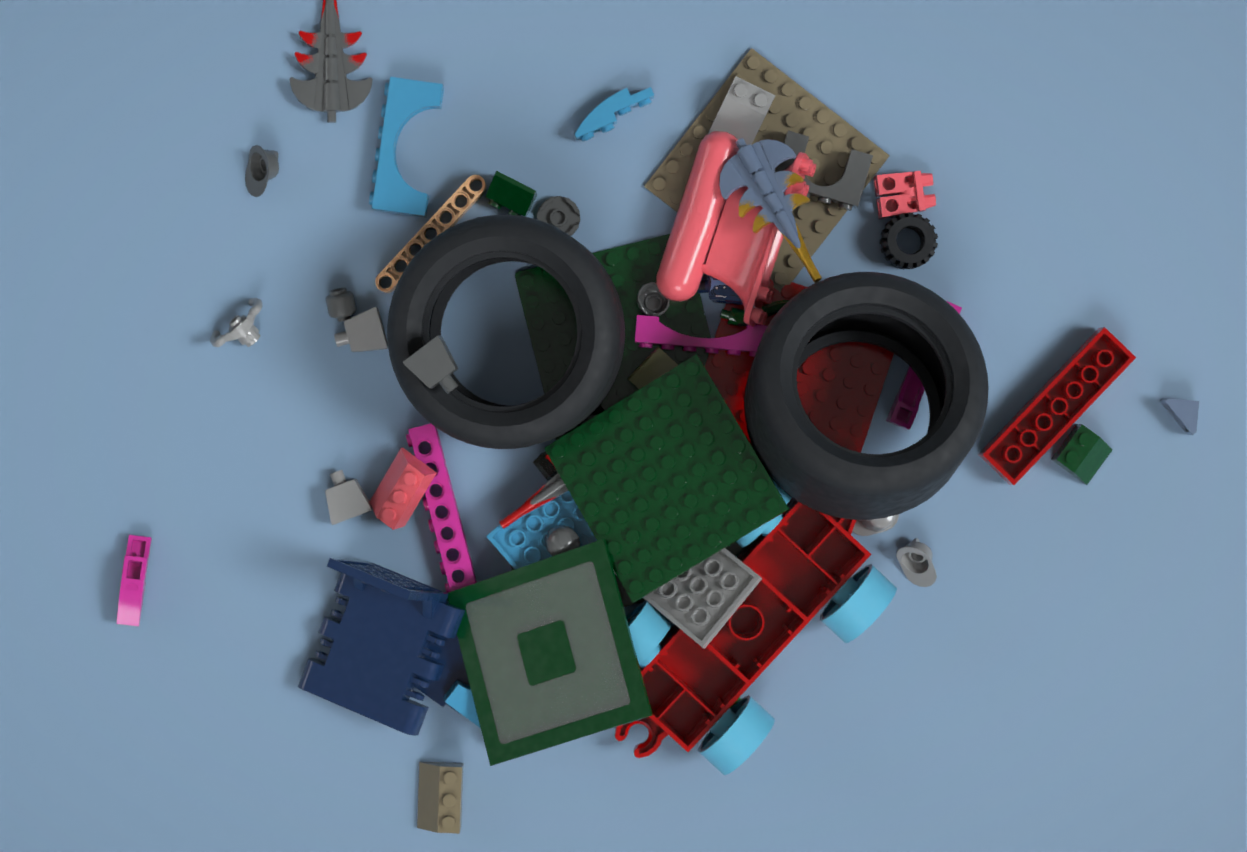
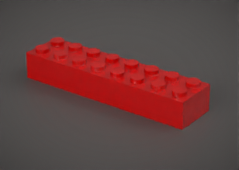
M1105 327L1098 328L978 455L1009 485H1015L1136 357Z

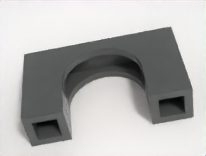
M788 130L784 144L789 146L797 156L799 152L805 153L809 136ZM852 149L849 152L841 179L830 186L816 185L805 176L804 181H806V185H809L807 197L809 198L810 195L818 197V201L825 204L835 202L839 204V208L849 211L852 208L856 209L860 202L873 155ZM789 159L780 163L776 167L775 172L787 169L795 159Z

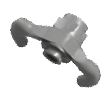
M258 298L250 299L249 305L252 307L248 315L235 316L229 322V332L221 335L219 331H214L210 339L212 346L221 347L225 342L238 340L247 347L255 344L261 335L254 325V320L262 309V301Z

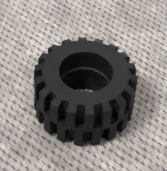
M903 213L891 219L882 230V236L879 244L882 246L880 249L881 253H884L886 256L884 257L886 261H890L894 267H900L899 269H914L927 263L935 254L934 250L938 245L936 243L938 235L934 232L936 228L929 223L930 220L928 218L924 219L921 214ZM905 228L914 230L920 237V248L913 254L902 252L896 242L897 234Z

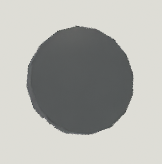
M562 196L551 197L542 203L537 213V220L551 224L570 236L579 228L581 220L580 211L569 198Z

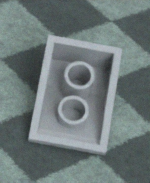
M735 76L708 134L714 131H724L734 135L738 140L743 138L747 145H752L776 95Z

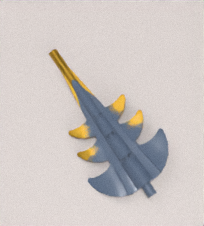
M743 138L737 140L736 145L739 150L736 155L726 162L720 174L719 186L722 197L726 200L735 190L747 186L748 190L744 192L740 199L739 216L744 218L751 209L761 206L763 209L755 217L753 232L758 233L766 225L774 223L803 262L813 282H819L822 277L809 255L792 214V210L802 204L809 203L810 199L797 193L784 194L787 188L796 183H802L804 179L791 171L775 172V168L780 163L789 159H795L796 154L789 146L778 140L766 139L753 145H747Z

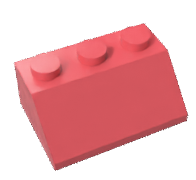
M402 447L369 501L375 516L392 530L404 527L437 472Z

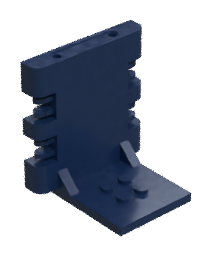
M330 558L327 567L341 572L334 591L350 599L336 597L335 602L346 606L345 612L342 613L339 610L332 609L330 614L342 619L341 621L324 616L318 633L334 640L330 641L325 638L320 640L323 646L331 648L330 652L326 654L323 651L316 650L315 656L325 660V663L315 658H308L298 687L402 733L412 736L419 735L429 707L409 698L412 697L420 701L424 700L425 696L422 693L413 690L414 685L417 684L420 687L428 688L430 683L419 678L418 675L429 680L439 681L445 665L425 657L426 655L436 659L440 657V653L429 649V645L431 642L439 646H444L445 640L433 636L434 633L447 638H455L465 610L447 603L448 593L375 563Z

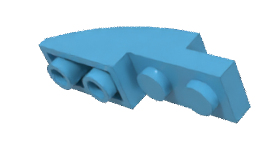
M625 88L604 100L580 124L575 133L576 140L582 139V142L593 138V133L602 130V133L614 129V125L617 124L616 114L623 116L630 113V108L639 105L641 108L651 104V99L654 98L652 88H647L633 95H630L628 88Z

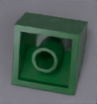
M496 171L485 197L489 200L488 204L500 210L503 207L509 210V215L527 217L537 197V192Z
M1076 424L1051 460L1085 485H1088L1113 449L1086 426Z

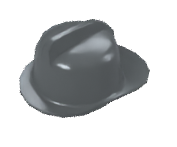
M255 145L250 149L245 183L251 196L259 197L264 193L267 182L277 176L279 163L277 151L264 150L261 146Z

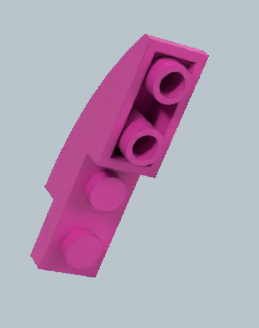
M129 535L116 624L139 627L152 541L151 537Z

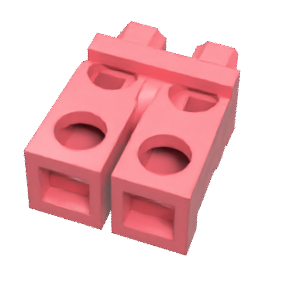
M914 171L882 174L873 177L876 197L899 194L880 197L876 200L879 219L898 216L903 213H919L936 206L935 194L924 195L923 187L933 186V175L931 173Z

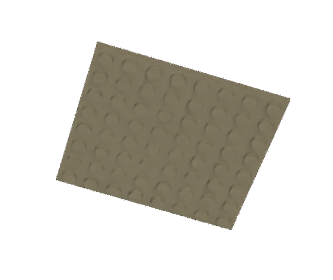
M751 48L644 187L674 211L678 212L699 145L708 134L735 76L776 95L752 145L766 139L778 140L784 143L788 130L809 136L805 153L816 164V170L813 177L805 176L812 183L819 186H830L837 183L843 175L849 152L853 149L873 155L864 185L865 188L890 155ZM810 195V202L798 206L792 211V214L809 255L812 257L847 210L839 208V204L835 202L830 204L821 203L818 201V197ZM783 238L770 277L774 283L773 287L781 292L785 285H790L804 267L803 262L785 238Z

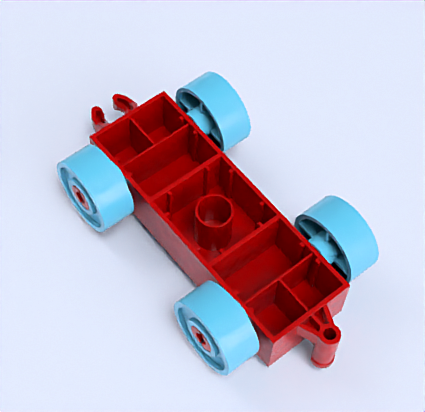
M772 479L789 510L736 541L742 548L747 546L737 558L758 574L762 580L705 649L676 625L670 629L672 623L646 600L626 616L653 715L615 727V738L618 741H623L627 737L630 727L634 724L646 726L649 732L648 738L643 743L637 744L633 749L636 758H643L655 752L667 735L689 752L708 732L700 744L698 752L723 775L733 772L746 761L766 738L774 725L775 718L750 695L743 697L736 703L735 701L827 602L828 604L820 615V620L844 643H849L873 624L896 594L897 587L872 564L863 567L854 574L871 555L868 550L851 536L856 520L838 518L811 509L787 494Z

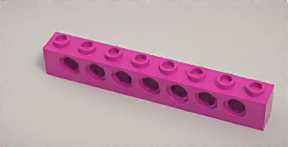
M430 423L408 429L409 434H406L408 446L413 447L416 458L426 465L433 463L437 467V473L425 492L426 498H423L425 511H430L431 519L428 520L431 533L435 532L437 540L434 541L436 553H441L443 562H439L442 575L446 574L448 583L445 584L446 592L449 593L475 584L477 580L438 430ZM424 441L431 445V451L428 454H423L419 449L420 444ZM434 484L442 487V494L438 497L433 496L430 491ZM440 505L445 506L448 510V515L445 518H440L436 514V509ZM444 527H450L453 530L454 534L451 539H445L442 536V529ZM455 548L458 550L459 558L457 560L448 558L447 551L449 549ZM455 570L464 572L465 578L463 581L454 580L453 572Z

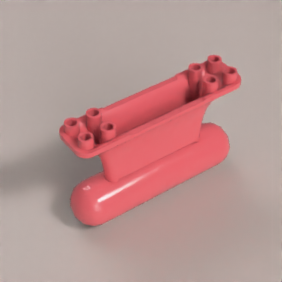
M714 131L706 135L699 145L657 273L656 284L659 292L671 301L680 302L688 300L695 295L703 273L712 276L728 285L740 297L744 305V323L752 327L756 323L764 325L767 319V312L762 310L764 302L771 304L774 298V291H771L769 288V280L784 237L774 223L766 225L758 233L753 232L755 217L763 209L761 206L751 209L744 218L739 216L740 199L744 192L748 190L747 186L735 190L726 200L722 197L719 186L720 174L726 162L737 154L739 148L736 145V141L738 139L728 132ZM799 152L794 162L783 171L794 172L804 179L805 175L813 177L816 164L813 163V160L809 159L806 153ZM806 181L796 183L787 188L784 194L797 193L807 196L809 185H806Z

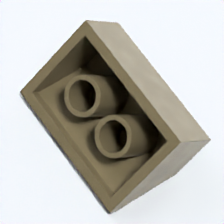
M419 762L417 828L436 833L460 834L464 763Z

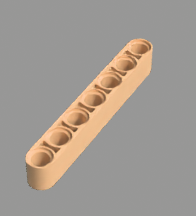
M470 176L378 274L375 284L380 291L390 293L395 290L403 272L396 271V263L402 260L408 266L414 257L410 252L411 247L417 244L423 248L431 241L426 239L425 236L428 229H435L437 235L454 226L479 200L487 187L485 180L481 176ZM475 180L482 182V188L479 191H472L470 189V184ZM460 196L467 198V204L462 208L455 205L456 199ZM445 212L452 214V220L447 224L442 223L440 220L441 215ZM390 277L392 280L391 286L386 289L382 288L380 284L382 278Z

